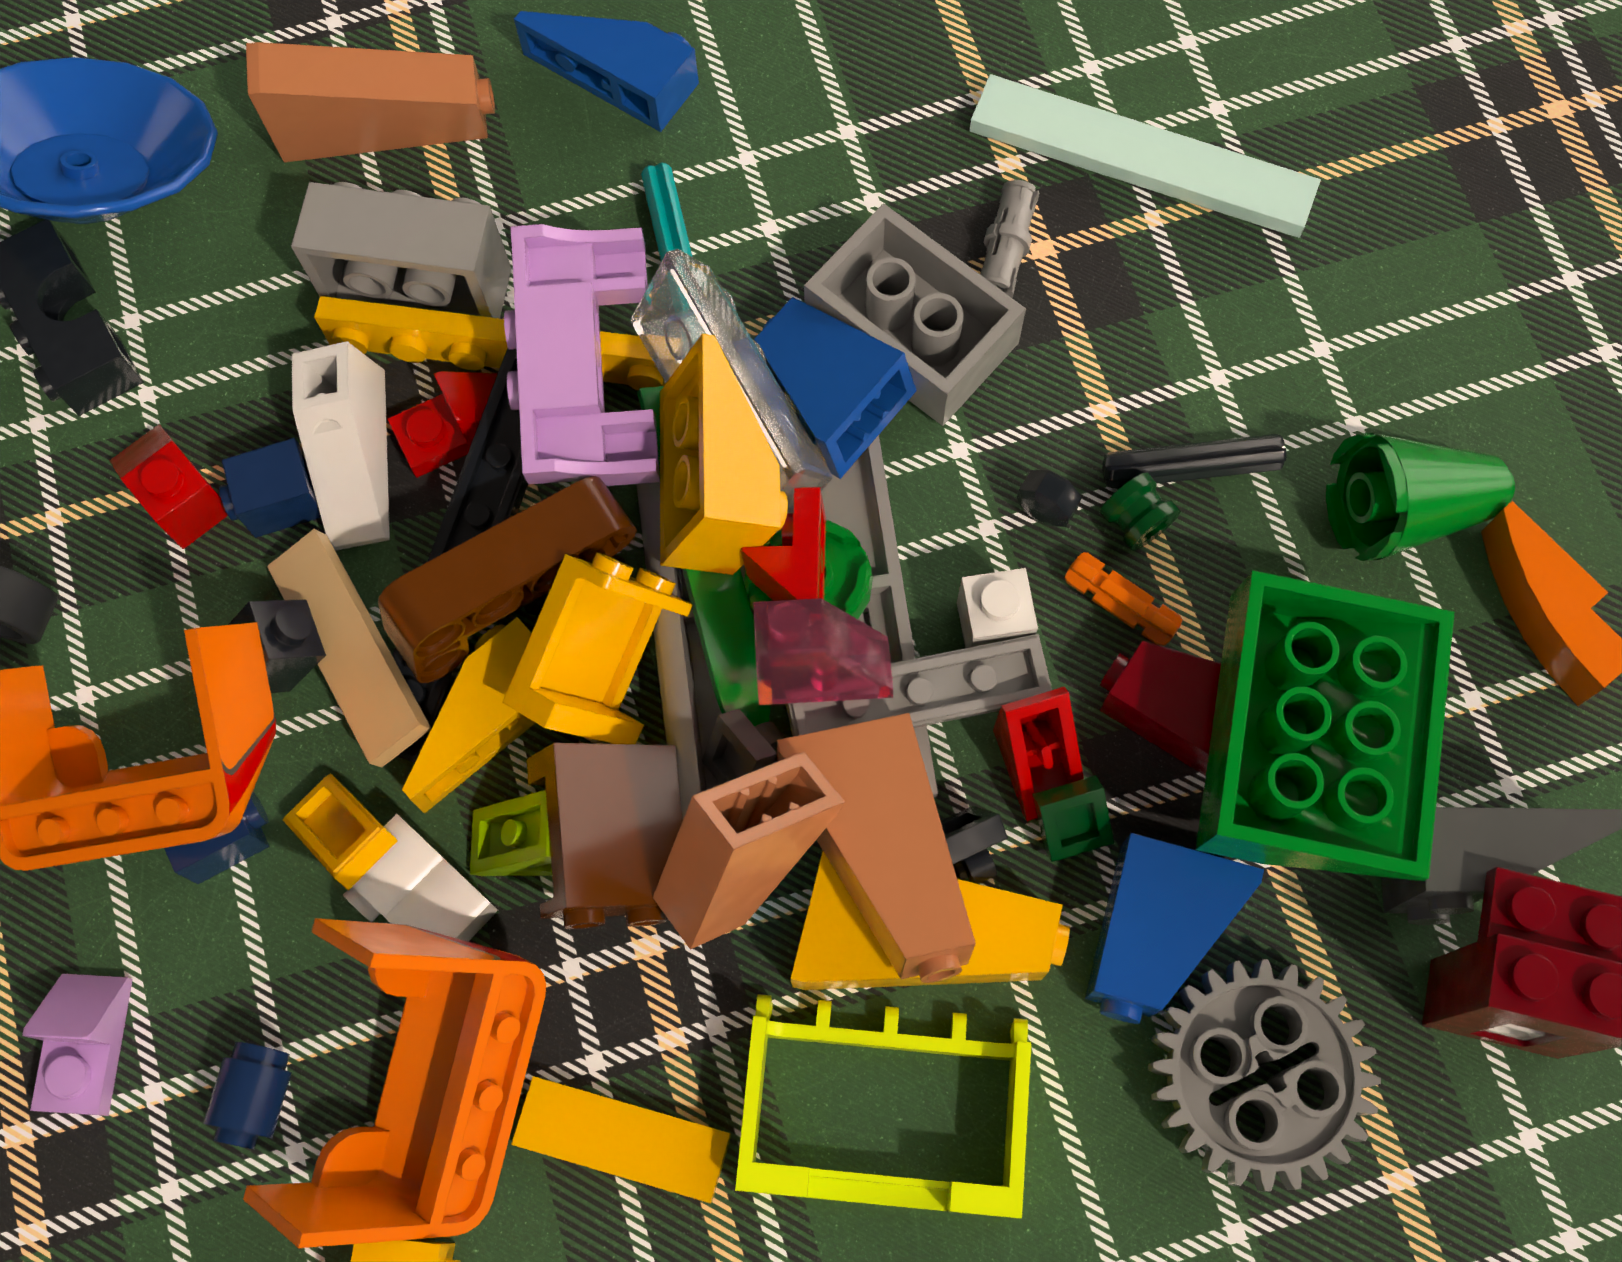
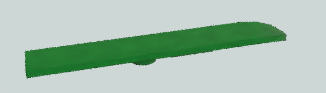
M664 386L639 388L637 395L641 410L653 409L656 419L660 476V391ZM682 569L690 602L693 604L692 610L712 688L721 713L724 714L740 709L754 727L761 723L769 722L772 702L769 675L741 569L733 575Z

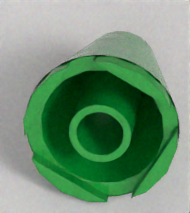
M1363 433L1344 439L1334 452L1330 465L1340 464L1337 483L1326 484V504L1330 525L1343 549L1354 548L1359 553L1355 558L1360 561L1380 560L1494 519L1512 500L1515 492V481L1506 464L1497 456L1374 433Z

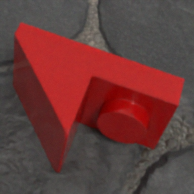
M436 372L434 376L443 394L387 419L416 478L468 454L498 373Z
M820 487L794 488V512L787 513L782 527L783 546L743 547L740 552L747 576L759 589L810 634H823L826 515Z

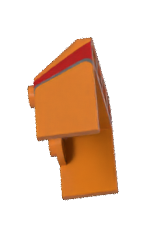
M258 623L184 630L207 753L109 771L102 742L92 730L83 725L55 728L43 665L0 670V860L14 870L28 871L202 842L232 832L242 820L276 735V718Z
M315 918L312 928L313 934L368 966L371 982L381 991L397 997H406L374 1126L344 1129L331 1137L318 1156L311 1182L247 1185L243 1200L297 1248L450 1237L468 1233L485 1218L494 1200L545 1000L546 981L544 974L537 965L520 956L410 925Z

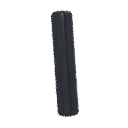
M1278 434L1108 452L1104 456L1102 471L1106 486L1113 489L1121 488L1136 476L1146 472L1158 484L1276 471L1283 468L1287 453L1283 437Z

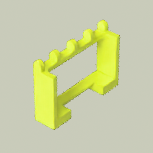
M758 994L756 1013L752 1020L735 1191L1022 1219L1031 1042H1027V1019L1013 1018L1010 1028L1011 1043L966 1040L967 1014L953 1012L949 1039L897 1034L899 1007L885 1006L883 1032L830 1027L832 1001L818 1000L816 1026L770 1021L773 1010L772 996ZM768 1038L1009 1060L1003 1186L757 1163L756 1153Z

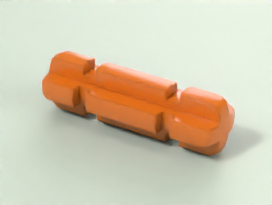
M1083 552L1074 560L1065 576L1067 584L1083 595L1087 590L1093 593V602L1134 629L1137 624L1144 628L1142 635L1156 645L1164 647L1170 642L1183 621L1178 613L1164 604L1160 608L1153 605L1152 603L1155 600L1153 596L1116 571L1112 570L1110 574L1103 571L1106 564L1091 554Z

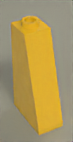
M823 851L791 975L792 987L802 990L1042 980L1049 972L1051 964L1062 966L1068 945L1070 926L1059 924L1062 904L957 879L976 943L969 963L961 966L962 972L958 975L939 982L923 983L920 980V976L900 979Z

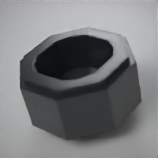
M1036 469L1030 471L1017 495V501L1030 517L1044 525L1066 527L1082 499L1079 492L1068 480L1051 471Z

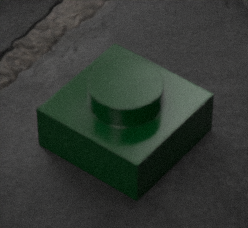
M1096 776L1033 794L1044 849L1051 862L1114 844L1104 788Z

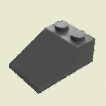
M1436 807L1429 879L1418 881L1381 877L1384 913H1407L1408 923L1415 925L1448 923L1451 921L1450 914H1463L1474 911L1473 903L1483 899L1487 871L1499 867L1532 875L1622 829V809Z

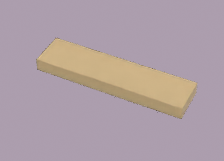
M313 529L267 567L284 600H307L326 656L318 663V666L369 764L382 768L432 728L328 536Z

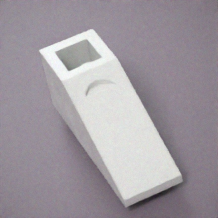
M348 341L293 353L292 411L326 535L335 551L390 540L385 370Z

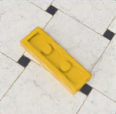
M533 1076L511 1145L712 1203L731 1133Z

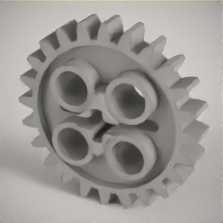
M1262 959L1255 963L1252 977L1249 978L1241 962L1235 961L1227 966V984L1213 969L1201 975L1206 995L1188 985L1179 992L1188 1011L1169 1007L1162 1013L1165 1020L1175 1029L1174 1033H1157L1152 1036L1151 1041L1159 1048L1167 1051L1168 1054L1167 1059L1148 1064V1071L1166 1076L1168 1086L1152 1093L1151 1098L1154 1101L1160 1102L1172 1101L1175 1109L1161 1123L1163 1128L1183 1125L1188 1131L1178 1148L1181 1153H1189L1200 1147L1206 1150L1201 1167L1203 1172L1213 1173L1224 1162L1228 1163L1227 1178L1228 1184L1231 1186H1241L1246 1180L1249 1171H1252L1257 1191L1270 1192L1277 1172L1287 1190L1301 1189V1167L1314 1181L1326 1180L1328 1173L1323 1157H1327L1338 1165L1348 1164L1351 1158L1341 1140L1344 1138L1354 1142L1366 1141L1368 1135L1354 1119L1356 1115H1372L1378 1112V1107L1362 1098L1361 1092L1363 1088L1381 1084V1078L1370 1073L1361 1072L1360 1062L1377 1054L1376 1049L1367 1046L1355 1047L1352 1037L1361 1031L1365 1023L1363 1020H1354L1343 1024L1338 1015L1343 1010L1347 999L1344 996H1340L1326 1003L1322 1001L1320 995L1323 990L1324 979L1321 977L1309 981L1303 987L1297 986L1298 968L1293 964L1285 967L1278 978L1274 979L1269 960ZM1266 1009L1275 1010L1286 1019L1289 1026V1036L1284 1045H1276L1263 1034L1261 1017ZM1207 1039L1218 1041L1228 1050L1230 1068L1223 1077L1209 1073L1202 1064L1200 1058L1201 1047ZM1306 1043H1312L1315 1046V1055L1271 1076L1267 1080L1268 1084L1248 1088L1218 1106L1210 1103L1209 1096L1211 1093L1250 1075L1259 1068L1258 1065L1278 1060ZM1303 1072H1310L1315 1075L1323 1085L1324 1100L1317 1110L1309 1108L1299 1098L1297 1081ZM1243 1103H1251L1263 1114L1265 1131L1256 1142H1251L1244 1138L1238 1131L1236 1113Z

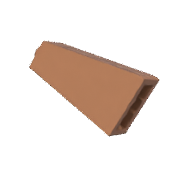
M264 42L246 43L248 95L284 163L488 138L486 114H495L494 95L490 79H480L473 55Z
M910 713L777 740V762L804 751L845 801L841 811L816 840L900 979L920 976L921 982L933 983L952 978L961 973V966L969 963L976 943Z

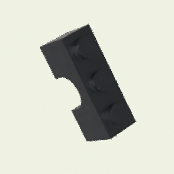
M45 219L0 242V305L5 310L12 308L17 320L9 323L13 335L29 356L35 353L41 365L33 369V373L42 390L52 402L62 398L78 416H81L143 384L144 381L121 338L97 309L77 319L63 321L66 313L74 304L96 293L73 248L53 223Z

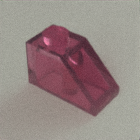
M822 598L753 602L759 705L893 698V681L887 636Z

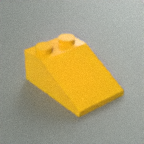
M702 333L660 391V566L733 575L744 565L740 552L741 548L763 546L777 531L781 530L787 516L788 501L786 493L780 491V466L716 337Z

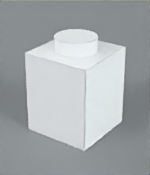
M1026 568L962 577L957 607L965 649L1035 635L1037 633L1038 626Z

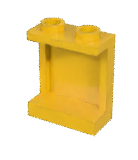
M596 552L592 563L565 554L502 703L546 729L612 744H636L644 724L619 711L621 703L662 608L688 617L693 604L672 594L676 585L675 582L646 569L640 568L636 578L630 577L634 569L633 567Z

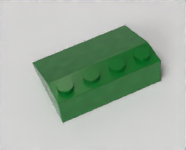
M1252 570L1230 596L1196 850L1267 865L1418 881L1429 879L1455 612Z

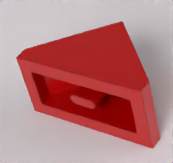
M1064 686L1001 705L993 731L1025 819L1029 821L1037 818L1033 794L1084 779L1070 696Z

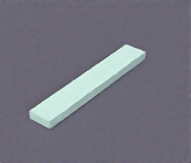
M992 74L989 75L970 123L969 132L1300 238L1321 181V179Z

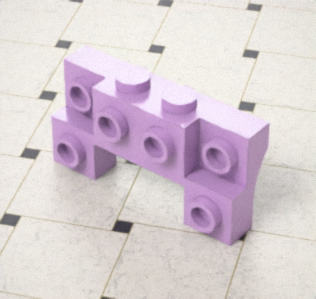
M544 224L511 226L515 310L505 311L504 327L508 349H517L518 371H508L507 391L511 410H519L522 474L527 483L543 484L580 481L591 476L601 478L606 486L660 482L657 429L653 409L605 413L599 306L649 302L645 242L642 228L571 230Z

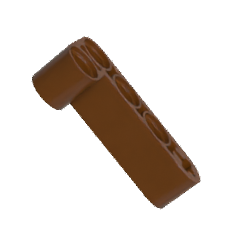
M597 476L586 477L393 581L383 590L378 599L383 627L416 679L420 683L436 681L454 671L464 662L469 653V636L548 593L565 554L592 563L596 552L612 557L632 541L637 530L602 479Z

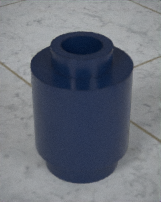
M235 1042L231 1058L223 1057L203 1124L217 1127L213 1141L255 1150L258 1136L273 1139L292 1072L286 1071L289 1053L259 1045Z

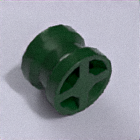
M1148 472L1142 473L1124 484L1105 502L1100 510V513L1109 523H1116L1124 531L1123 541L1132 551L1142 548L1158 537L1177 519L1181 512L1172 500H1163L1156 492L1157 483Z

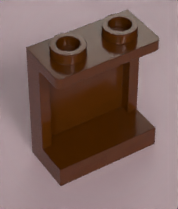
M552 743L527 759L528 785H545L553 880V898L539 904L540 918H563L565 929H585L606 924L605 916H626V926L630 927L665 923L667 921L666 915L653 899V895L683 821L675 745Z

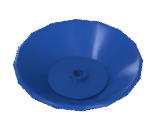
M70 57L19 62L1 68L0 207L15 213L64 223L90 224L112 220L179 193L210 165L218 137L217 129L202 100L174 79L129 63Z

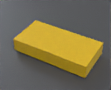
M331 773L324 777L283 819L286 825L326 870L348 891L398 841Z

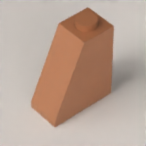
M804 751L693 795L653 899L690 950L745 925L837 816L845 801Z

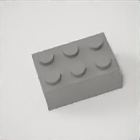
M309 182L291 245L319 297L325 296L500 318L512 269L490 206L482 205L468 198H454L451 201L427 198L408 190H395L392 193L367 190L348 182H336L333 185Z
M884 203L804 285V301L806 304L905 353L917 390L909 401L942 426L945 425L1019 344L1026 312L1025 307Z

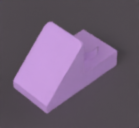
M61 974L23 1030L22 1036L43 1040L30 1111L109 1116L133 979L128 977Z

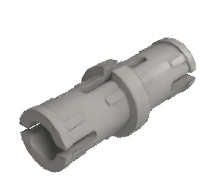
M1022 180L1007 181L1003 185L997 216L995 217L994 224H991L986 231L984 244L987 248V254L980 275L1011 298L1014 295L1016 277L1022 257H1025L1030 250L1032 237L1029 233V227L1040 194L1039 190L1035 191L1036 187L1033 184Z

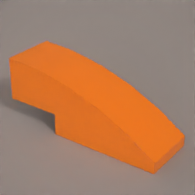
M1513 501L1510 502L1481 531L1490 568L1504 604L1523 639L1548 674L1574 703L1579 706L1606 688L1622 673V638L1591 609L1608 592Z

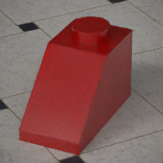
M160 424L109 460L119 478L148 514L182 549H185L228 516L221 497Z

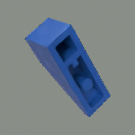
M520 11L514 18L523 55L659 132L665 128L699 84L695 48L691 47L679 34L674 32L666 33L648 22Z

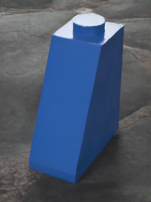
M794 297L774 317L767 321L762 331L754 339L773 382L830 473L839 479L844 476L917 391L904 352Z
M1130 833L1120 846L1085 999L1101 1003L1100 1014L1133 1024H1140L1142 1015L1152 1017L1162 1011L1262 883L1264 869Z

